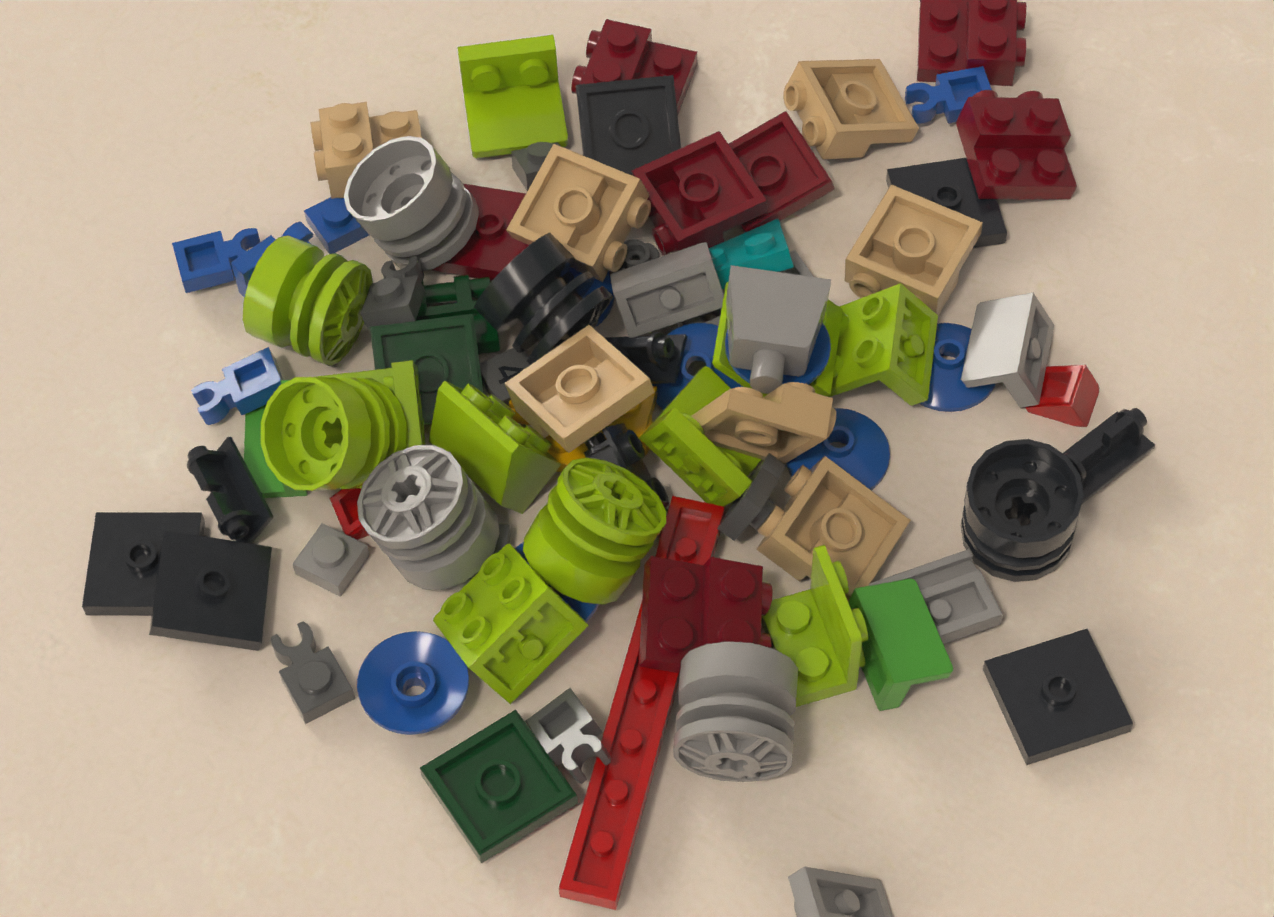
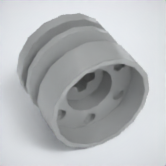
M404 136L391 139L373 149L358 163L352 172L344 193L347 211L374 238L378 246L385 251V254L400 269L406 267L410 257L417 256L423 271L434 269L454 257L467 244L476 229L479 215L476 199L464 187L460 179L450 171V167L434 147L424 138Z
M414 445L393 453L374 468L363 483L357 501L359 521L367 533L378 544L380 549L386 553L407 582L425 590H444L464 583L476 574L484 561L494 553L500 533L497 514L451 452L435 445Z
M743 642L712 643L690 650L681 660L678 698L682 708L676 714V733L673 746L676 761L683 768L691 772L720 781H762L784 774L792 766V741L794 740L795 722L790 716L796 710L798 667L791 658L775 649Z

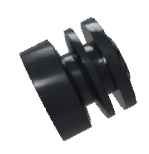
M551 233L541 236L518 254L486 287L474 306L499 333L514 327L519 322L524 325L512 347L520 354L539 341L527 359L530 365L586 326L590 325L595 328L601 314L613 299L612 294L604 286L595 289L583 298L595 280L589 271L575 277L568 283L564 280V277L568 274L575 261V257Z
M1030 439L1004 441L986 450L975 462L966 486L961 533L963 546L966 550H970L973 555L972 560L976 565L994 577L1013 582L1037 580L1055 571L1069 555L1084 497L1081 476L1069 457L1050 444Z

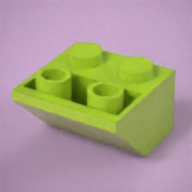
M444 381L437 392L429 442L451 452L468 477L497 503L523 514L561 466V463L547 452L552 444L527 425L524 428L512 418L516 413L496 396L490 394L488 397L470 383L462 389Z

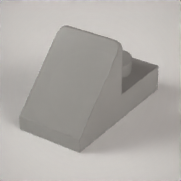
M806 866L788 876L795 899L794 909L797 917H892L881 880Z

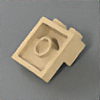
M880 59L799 61L784 88L783 99L786 108L790 111H797L803 122L802 136L809 146L816 147L822 159L864 157L870 144L912 142L919 130L918 125Z
M367 102L354 104L340 103L333 107L319 109L320 121L310 122L318 181L328 180L331 199L344 198L349 177L358 163L373 149L395 138L404 136L422 138L417 110L406 112L393 111L385 115L369 117Z
M553 144L506 230L512 238L528 245L541 236L551 233L575 257L572 268L581 273L589 271L595 279L603 282L609 270L617 272L623 265L627 255V245L624 244V241L632 227L639 229L645 224L650 213L651 203L647 200L649 194L639 178Z
M890 185L845 259L844 281L849 283L851 290L860 298L901 283L939 316L958 283L960 269L981 235L983 222Z
M590 325L505 382L515 411L543 438L550 435L568 453L655 393L650 378Z
M788 382L764 397L761 392L752 388L735 387L729 389L691 417L701 425L704 435L715 446L762 460L770 453L786 464L830 436L836 421V410L832 408L833 398L815 393V389L810 385Z
M824 456L810 470L802 465L789 480L784 491L791 498L783 509L775 505L766 520L757 529L764 538L756 550L796 580L801 581L806 576L811 578L813 548L825 545L831 561H840L844 568L849 592L845 596L847 601H849L855 588L869 586L911 520Z

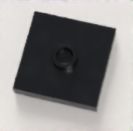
M673 75L576 85L583 156L632 175V170L681 148Z
M967 158L887 169L886 182L888 189L890 185H894L983 222L981 235L973 248L1005 243L1007 231L997 199H979Z
M96 512L82 602L85 614L151 616L163 532L168 530L203 536L205 520L202 512Z
M164 530L161 540L149 635L259 651L263 637L272 547Z
M1088 629L984 661V674L1026 765L1131 732L1133 726L1132 719Z

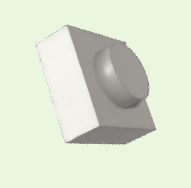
M321 523L293 562V568L296 575L341 597L369 557L368 547L366 544Z

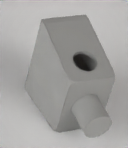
M731 265L726 297L729 362L735 368L751 370L750 386L752 389L769 394L782 385L783 375L799 377L805 374L825 316L831 279Z

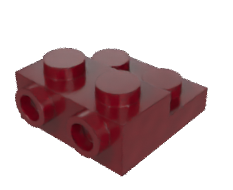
M920 0L917 82H936L937 74L983 66L990 85L1013 86L1015 67H1024L1026 38H1017V31H1024L1026 2H1017V0Z
M606 19L601 31L592 30L589 35L586 47V57L589 58L587 67L581 65L576 67L571 91L573 94H576V85L673 75L677 114H679L698 64L697 51L652 42V29Z
M983 90L967 98L956 121V126L979 199H1071L1077 185L1064 149L1071 137V133L1059 98H1043L1042 93L1039 91H1027L1017 98L998 97V94L993 90Z
M720 131L632 170V176L642 181L649 194L647 200L651 203V209L648 218L651 219L655 226L652 229V235L663 256L704 242L707 243L708 248L724 242L723 232L767 213V199Z
M650 556L644 564L639 666L680 673L681 660L690 650L712 643L743 642L771 648L770 635L761 633V615L765 616L768 613L773 595L772 585L762 582L763 566L710 557L704 565Z

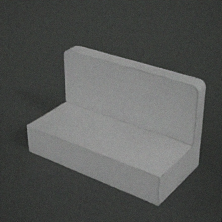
M706 242L610 275L613 294L629 338H634L722 308L724 293Z
M1034 292L980 302L977 305L961 380L967 388L1003 382L1020 408L1039 405L1054 324Z

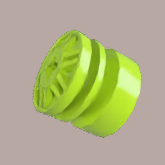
M288 235L278 237L266 248L248 282L243 302L242 320L245 330L251 336L281 348L292 345L293 350L304 357L311 356L317 362L327 366L337 364L349 353L364 325L361 311L370 285L373 283L371 269L358 261H347L342 255L336 253L324 256V252L319 247Z
M295 377L281 384L267 401L261 419V447L266 463L277 479L294 490L316 491L362 488L363 483L378 464L393 453L405 449L406 420L399 400L388 386L373 378Z
M582 458L572 460L563 469L558 478V484L548 495V503L539 511L526 533L523 552L529 565L543 581L563 595L584 603L601 605L617 601L625 592L640 567V559H643L650 551L654 540L666 525V510L659 496L645 481L627 469L600 459Z

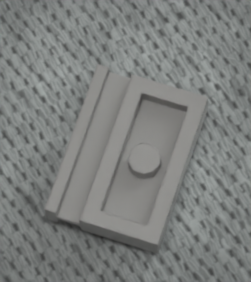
M969 549L869 584L871 586L910 578L914 579L918 584L943 645L1001 624L1003 614L980 569H976L972 561L973 555Z

